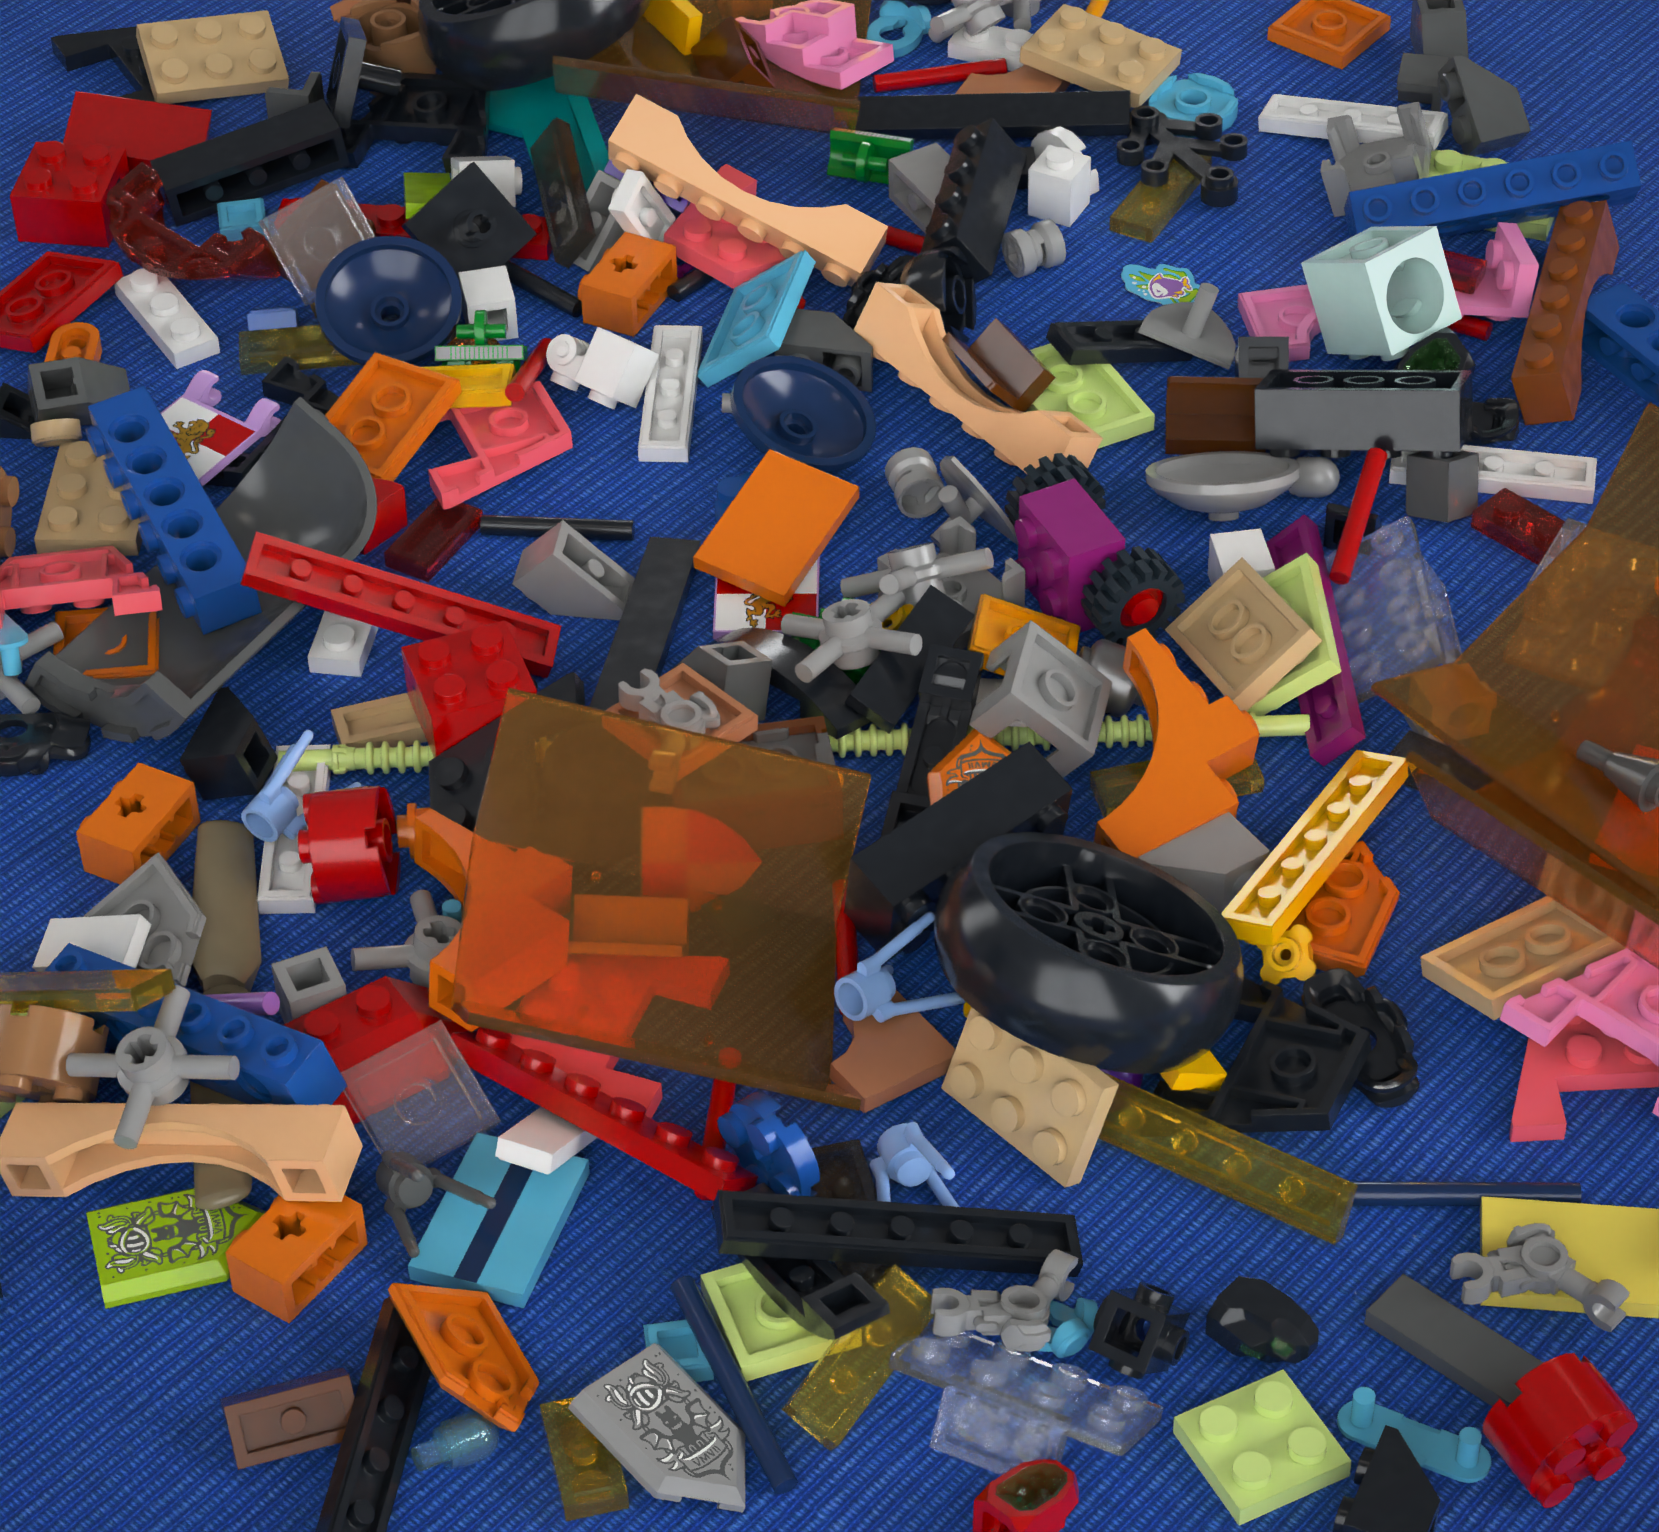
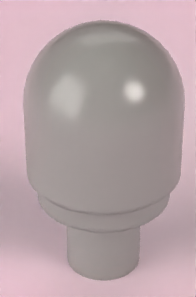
M1299 457L1294 459L1300 465V477L1288 489L1292 495L1320 498L1326 497L1335 491L1339 484L1340 474L1334 462L1325 457Z

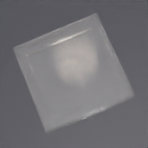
M343 176L258 222L305 306L315 301V292L319 279L327 265L339 253L353 244L376 237Z
M442 1020L341 1072L347 1084L343 1092L381 1156L387 1150L392 1152L404 1151L412 1154L425 1166L473 1140L477 1132L484 1134L497 1127L501 1122Z

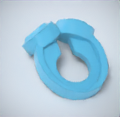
M885 0L880 6V17L868 27L867 40L893 44L894 58L902 57L913 51L920 44L923 35L928 33L931 14L924 5L908 7L904 0ZM905 25L903 28L904 37L899 40H886L880 36L885 31L901 28Z
M1081 1297L1077 1299L1075 1309H1072L1052 1300L1050 1303L1049 1319L1052 1325L1058 1326V1328L1047 1326L1052 1331L1051 1339L1039 1351L1053 1352L1058 1358H1065L1079 1352L1095 1331L1093 1325L1098 1311L1097 1303Z

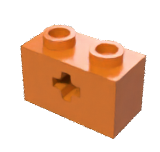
M624 232L611 248L606 249L602 259L589 274H585L580 281L578 300L582 302L583 323L635 337L668 297L667 287L678 280L676 245Z
M138 762L123 780L118 781L114 785L110 795L92 815L87 816L81 822L79 829L76 831L84 872L120 885L158 852L167 861L201 822L194 782Z
M278 1195L272 1202L269 1210L248 1230L240 1232L225 1252L233 1292L283 1321L290 1323L368 1244L362 1204L344 1195L342 1202L285 1201Z

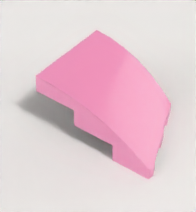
M808 0L792 6L771 9L770 19L762 21L746 19L743 16L735 18L759 43L766 59L803 79L823 86L842 90L894 61L893 44L857 38L855 7L852 3L834 0Z

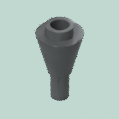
M1588 739L1580 744L1576 754L1577 759L1602 771L1604 776L1641 811L1650 812L1657 806L1659 807V759L1618 751L1612 752Z

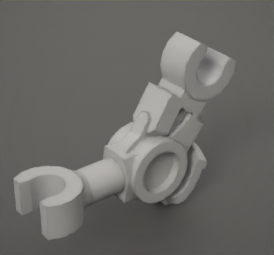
M644 668L640 671V689L633 688L624 681L618 683L619 702L625 709L639 712V719L658 731L661 747L659 750L654 749L648 761V769L654 770L648 790L671 794L675 787L679 759L682 752L685 750L690 751L698 746L702 741L706 728H710V730L717 729L721 724L720 715L713 701L706 697L704 692L698 691L692 694L689 700H683L674 690L666 693L660 687L658 675L652 670Z
M1544 1223L1514 1227L1507 1240V1247L1490 1251L1487 1254L1488 1257L1477 1253L1465 1252L1451 1258L1450 1277L1452 1280L1463 1277L1476 1279L1463 1282L1461 1294L1463 1304H1480L1488 1299L1491 1292L1498 1291L1501 1298L1525 1293L1528 1290L1537 1294L1551 1293L1552 1295L1557 1294L1561 1290L1581 1302L1588 1318L1604 1331L1612 1332L1626 1316V1312L1619 1307L1629 1297L1630 1292L1614 1280L1604 1279L1597 1283L1575 1270L1576 1261L1568 1256L1565 1245L1555 1239V1231Z
M1055 1249L1046 1258L1039 1278L1032 1286H1010L1003 1290L1001 1295L998 1291L971 1289L970 1295H965L952 1288L932 1289L930 1314H934L933 1334L952 1337L964 1331L976 1330L981 1332L982 1336L1000 1335L1007 1351H1039L1051 1339L1052 1331L1047 1327L1051 1301L1056 1299L1064 1302L1074 1290L1075 1284L1066 1281L1071 1270L1078 1264V1258Z

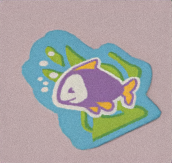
M1129 264L1123 267L1121 278L1125 282V289L1147 301L1158 302L1162 305L1194 302L1200 287L1199 284L1195 283L1194 276L1189 269L1176 268L1166 264H1159L1156 266V269Z

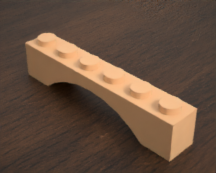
M638 94L634 96L608 140V159L612 160L613 165L625 174L627 169L642 171L648 180L654 182V186L662 194L673 199H678L680 196L690 201L707 218L715 221H720L722 218L737 226L738 231L747 239L757 243L765 241L779 248L780 253L786 259L800 251L806 250L816 261L814 267L822 271L823 277L834 285L840 287L849 285L852 287L860 275L870 271L885 245L888 226L847 204L823 208L793 207L769 202L741 190L721 177L700 156L687 137L678 115Z
M875 283L854 328V331L873 347L874 358L890 363L899 371L897 376L903 382L913 387L921 388L931 396L929 402L934 407L957 417L963 422L961 428L966 433L988 442L995 448L994 455L1003 462L1017 466L1024 471V468L1029 464L1035 469L1040 466L1039 458L1047 456L1053 462L1054 454L1062 453L1066 458L1069 454L1075 456L1088 469L1103 439L1100 435L1070 412L1046 410L1022 412L1007 407L987 395L968 376L954 352L942 340L946 333L940 310L908 285Z
M16 1102L0 1136V1175L12 1196L67 1197L95 1182L125 1171L157 1164L195 1162L222 1165L248 1173L269 1185L285 1201L342 1202L363 1145L345 1105L209 1103L151 1106L137 1147L135 1149H125L115 1144L113 1139L126 1103Z

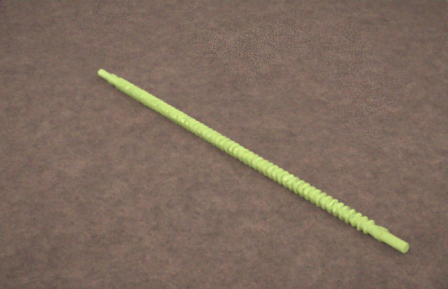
M1248 712L1257 724L1260 733L1259 737L1305 736V732L1310 729L1309 714L1256 716L1255 712ZM1138 714L1134 721H1129L1127 715H1122L1120 721L1117 722L1113 721L1110 715H1107L1104 722H1102L1097 744L1104 742L1107 748H1112L1113 742H1121L1122 747L1127 748L1130 741H1136L1138 747H1143L1145 741H1152L1149 720H1144L1142 714ZM904 722L901 724L900 729H892L890 734H888L884 730H878L875 724H871L869 730H861L860 727L839 739L828 736L832 752H838L841 758H844L848 751H853L856 757H860L862 751H870L871 756L875 757L879 750H885L887 756H892L893 751L897 749L901 750L905 756L912 729L908 728V724ZM1008 726L993 737L1001 745L1011 746L1012 751L1017 750L1020 745H1025L1029 741L1034 747L1038 744L1042 745L1045 751H1048L1051 745L1028 726ZM545 736L539 738V742H534L535 761L540 763L541 768L546 748L552 743L547 741ZM401 740L398 741L397 747H390L387 741H383L380 748H374L372 742H367L366 748L348 747L345 744L333 745L332 749L305 750L292 771H316L317 763L325 762L329 770H333V774H345L347 771L366 769L369 775H373L376 768H382L384 774H389L390 769L394 767L398 768L401 774L406 772L407 767H414V771L420 773L422 767H429V761L434 756L429 745L421 746L419 740H415L413 746L410 747L405 746V742ZM286 751L278 752V763Z

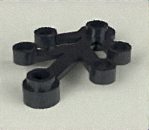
M1139 106L1134 108L1130 114V135H1127V138L1117 143L1116 159L1119 164L1124 166H1137L1141 164V182L1150 187H1160L1168 183L1169 168L1174 159L1201 181L1200 198L1204 204L1212 207H1227L1234 204L1238 199L1237 177L1234 176L1232 169L1225 166L1212 167L1199 155L1221 157L1227 161H1240L1247 157L1248 139L1239 133H1228L1222 136L1223 119L1214 113L1200 114L1195 118L1194 122L1168 119L1165 114L1155 107ZM1174 135L1196 136L1198 139L1176 137ZM1156 144L1158 147L1153 158L1144 161V147Z

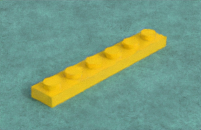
M1356 750L1222 911L1221 915L1230 924L1237 939L1244 940L1251 945H1275L1408 778L1407 758Z

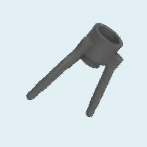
M387 1150L382 1154V1162L376 1171V1183L379 1190L388 1197L384 1204V1211L392 1218L401 1241L411 1258H416L420 1250L405 1211L427 1202L433 1188L439 1187L487 1209H493L496 1206V1200L493 1197L445 1176L435 1167L427 1168L410 1153Z

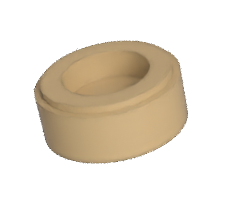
M52 419L30 425L32 444H35L37 447L60 446V442H76L82 439L79 419Z

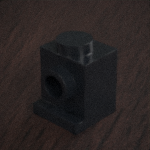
M1238 337V349L1235 353V377L1265 378L1272 369H1289V337Z

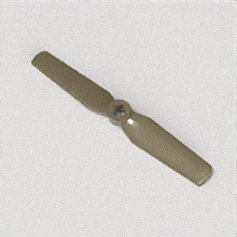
M229 820L205 821L198 826L192 898L206 916V922L192 967L203 990V995L250 993L262 962L254 835L244 824ZM190 1081L191 1104H246ZM193 1162L195 1206L202 1210L225 1208L243 1200L251 1192L252 1176L248 1173L222 1165Z

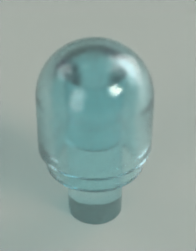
M474 1410L464 1412L442 1421L440 1426L433 1429L432 1440L412 1447L411 1456L413 1462L420 1472L441 1463L448 1470L455 1468L461 1470L487 1459L494 1453L499 1443L498 1426Z

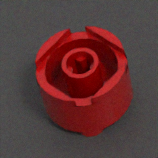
M362 786L305 793L303 795V813L308 829L299 830L298 851L303 864L312 863L311 892L314 903L319 905L379 898L385 895L396 894L400 884L401 862L400 852L393 853L391 834H397V823L387 789L380 786Z
M1566 1353L1554 1357L1525 1374L1515 1383L1522 1394L1508 1407L1499 1398L1488 1412L1483 1423V1434L1531 1496L1536 1498L1544 1508H1551L1562 1502L1573 1491L1574 1483L1589 1475L1595 1481H1602L1618 1471L1626 1461V1456L1621 1451V1448L1638 1427L1634 1414L1597 1368L1584 1355L1582 1361H1580L1575 1353Z

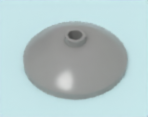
M1218 451L1186 454L1163 459L1149 465L1145 473L1146 483L1157 494L1184 509L1208 513V519L1212 521H1232L1239 518V512L1264 506L1290 489L1300 477V465L1292 458L1273 457L1270 453Z

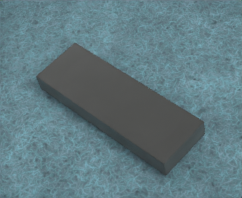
M1402 1274L1366 1310L1365 1325L1491 1406L1501 1398L1508 1407L1522 1394L1515 1383L1532 1369L1544 1363L1405 1274Z

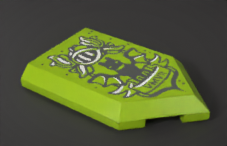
M194 1188L87 1211L86 1215L105 1309L228 1281L230 1274L225 1252L229 1249L234 1238L240 1232L248 1230L266 1211L244 1201H239L225 1208L202 1210L195 1206Z

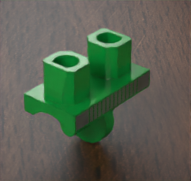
M833 127L830 130L831 145L827 175L856 179L857 182L867 183L870 181L889 184L888 159L913 151L914 139Z
M486 310L475 311L474 324L456 325L457 339H474L475 345L435 346V361L442 362V366L473 365V362L491 361V364H514L515 373H517L522 366V361L528 358V346L488 345V339L506 338V324H488Z

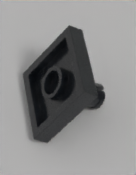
M341 16L325 103L339 127L349 129L357 90L363 89L397 96L400 89L402 71L397 68L363 62L367 39L361 23L357 19Z
M475 162L470 163L401 226L412 239L427 244L446 258L453 267L458 280V272L503 266L537 234Z

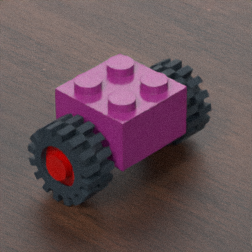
M1062 453L1054 454L1053 462L1047 456L1039 458L1040 466L1036 469L1029 464L1024 468L1028 475L1024 479L1017 476L1012 482L1017 490H1008L1006 499L1010 504L1005 505V512L1009 516L1010 522L1014 525L1018 540V559L1015 562L1025 569V590L1029 589L1037 599L1042 613L1079 625L1081 627L1080 633L1096 627L1106 640L1125 647L1127 637L1144 628L1148 630L1154 639L1158 638L1155 631L1160 627L1166 631L1165 629L1171 624L1167 620L1169 616L1177 618L1181 612L1177 604L1184 603L1185 594L1181 591L1185 589L1183 582L1154 549L1147 547L1144 551L1141 546L1132 547L1131 555L1127 553L1124 536L1101 510L1105 509L1106 501L1102 497L1105 495L1104 489L1075 456L1069 454L1066 458Z

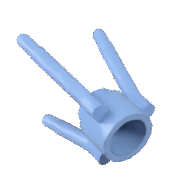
M304 731L297 743L290 745L263 789L241 813L245 827L254 836L263 841L274 842L282 833L293 840L298 835L299 830L307 826L304 813L297 816L296 809L299 806L297 797L283 784L313 739L312 731ZM354 782L346 788L362 787L359 782Z
M933 912L925 913L873 956L859 962L856 971L840 978L836 982L834 987L835 1000L839 1009L847 1018L853 1021H861L873 1015L879 1023H883L894 1016L955 1006L966 1002L956 992L896 1003L891 1001L896 992L895 981L892 977L894 969L891 965H885L884 967H881V965L935 920Z
M916 1122L894 1125L880 1136L877 1143V1152L880 1157L873 1159L869 1164L876 1179L877 1201L891 1202L889 1179L908 1187L917 1186L926 1181L942 1206L959 1207L936 1172L937 1170L945 1179L951 1180L955 1176V1171L923 1136Z

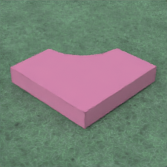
M1307 284L1238 294V310L1250 337H1289V362L1309 359L1310 343L1313 337L1319 334L1321 330Z

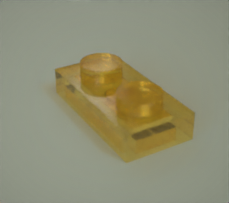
M575 1397L540 1404L541 1421L566 1521L629 1508L628 1490L621 1463L568 1409L570 1402Z

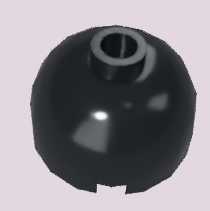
M954 246L921 252L905 265L900 273L898 284L908 285L940 310L946 334L950 332L963 343L968 342L970 338L962 333L964 327L974 330L977 305L973 278L964 279L960 265L968 264L966 256L959 247Z

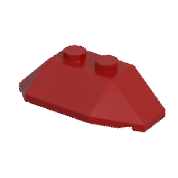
M384 976L284 1024L286 1027L323 1041L347 1084V1087L332 1105H345L353 1125L448 1079L457 1060L445 1054L452 1032H469L466 1028L429 1007V988Z

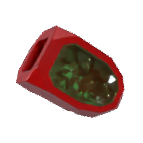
M1039 1459L1020 1463L990 1482L974 1499L973 1532H1059L1065 1527L1066 1517L1079 1502L1076 1474L1057 1460Z

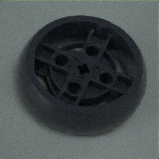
M419 0V34L427 55L449 80L469 90L499 91L528 85L552 77L603 51L638 22L649 6L650 0Z
M1020 832L1000 835L985 841L965 856L950 874L938 899L934 922L935 948L940 967L951 986L972 1008L986 1019L1024 1042L1056 1056H1062L1081 1063L1094 1065L1100 1069L1116 1072L1153 1074L1173 1071L1187 1066L1206 1054L1225 1034L1238 1011L1243 990L1244 964L1239 941L1230 924L1213 905L1186 884L1145 861L1113 848L1079 838L1050 833Z

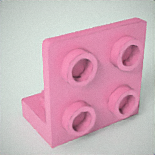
M1498 222L1495 239L1489 240L1486 247V266L1447 264L1462 317L1464 315L1485 316L1495 321H1508L1511 317L1528 318L1539 264L1517 223Z

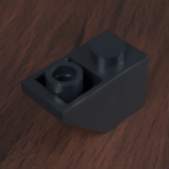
M223 687L214 696L179 761L184 767L187 776L194 782L203 800L258 794L278 757L254 716L229 687Z
M1385 1425L1376 1449L1367 1446L1363 1449L1354 1477V1484L1360 1485L1355 1498L1346 1495L1343 1497L1336 1514L1333 1532H1436L1440 1498L1399 1430Z

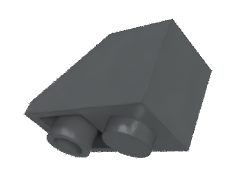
M1413 0L1409 35L1415 54L1448 57V61L1457 55H1463L1469 59L1466 10L1463 1Z
M1463 55L1453 56L1437 72L1439 76L1438 91L1441 98L1448 104L1453 119L1451 125L1452 134L1455 141L1461 145L1464 155L1476 156L1513 147L1531 132L1518 89Z
M796 309L780 349L775 351V356H795L818 362L847 378L860 391L872 392L873 347L834 312Z
M81 357L28 364L27 389L35 423L52 419L73 418L79 419L81 426L92 424L88 406L130 391L125 368Z
M744 641L698 646L675 666L677 667L681 663L686 664L757 714L758 721L765 720L773 660Z

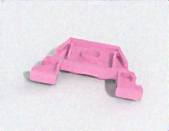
M1642 941L1587 965L1584 974L1568 981L1556 978L1543 984L1540 993L1526 999L1520 994L1512 997L1504 1004L1500 1020L1543 1047H1546L1575 1016H1579L1598 1027L1605 1035L1616 1038L1646 1056L1659 1067V951ZM1658 1096V1098H1657V1101H1656V1103H1655V1106H1654V1109H1653V1112H1652L1653 1114H1655V1115L1658 1116V1117H1659V1096Z

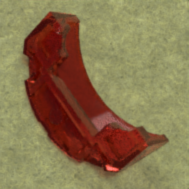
M143 162L137 165L108 191L106 201L110 211V225L108 226L115 242L129 260L151 273L174 279L258 281L277 278L281 274L265 236L251 227L241 232L243 237L241 240L228 241L225 235L214 233L200 247L167 228L163 212L165 201L159 190L163 183L157 171Z

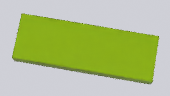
M403 172L406 219L412 217L451 181L450 173Z

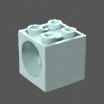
M1437 226L1370 227L1301 263L1327 354L1349 355L1351 360L1363 359L1369 356H1381L1382 361L1399 359L1404 357L1410 350V346L1421 342L1434 332L1462 319Z

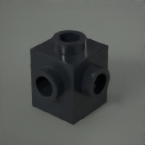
M1140 1282L1138 1288L1111 1290L1096 1313L1093 1325L1095 1332L1088 1349L1109 1358L1108 1366L1114 1370L1137 1379H1143L1145 1374L1168 1371L1170 1365L1175 1366L1180 1361L1186 1350L1190 1333L1184 1328L1190 1312L1172 1305L1175 1295L1149 1283ZM1148 1320L1151 1324L1145 1336L1143 1325Z

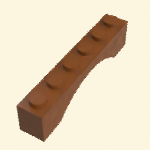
M1607 200L1596 202L1576 201L1559 207L1511 376L1525 425L1571 421L1575 418L1582 391V338L1588 299L1598 278L1613 274L1619 251V243Z

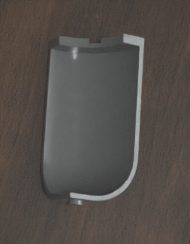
M299 397L293 403L265 452L238 486L217 507L216 511L245 562L247 561L256 531L354 561L369 541L373 532L377 515V497L370 471L358 450L329 422L322 412L314 409L304 399ZM156 564L145 575L148 577L149 586L157 585L161 592L163 610L157 611V619L160 617L159 671L157 670L150 676L117 679L92 678L94 676L83 675L86 670L148 665V623L150 612L115 616L112 604L56 656L48 651L35 662L24 685L40 700L43 706L53 713H61L74 718L90 719L91 724L101 727L104 738L134 743L139 737L152 736L157 741L177 730L308 605L257 590L262 613L203 635L193 616L187 619L183 617L174 595V589L177 586L175 583L168 586L165 584ZM127 635V644L120 652L110 655L105 654L108 650L116 648L121 643L122 637Z

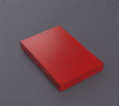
M76 91L63 143L80 145L104 144L110 147H125L129 170L153 173L150 164L151 160L208 140L212 110Z
M47 251L0 291V348L31 353L39 351L50 341L56 329L71 323L124 276L119 262Z

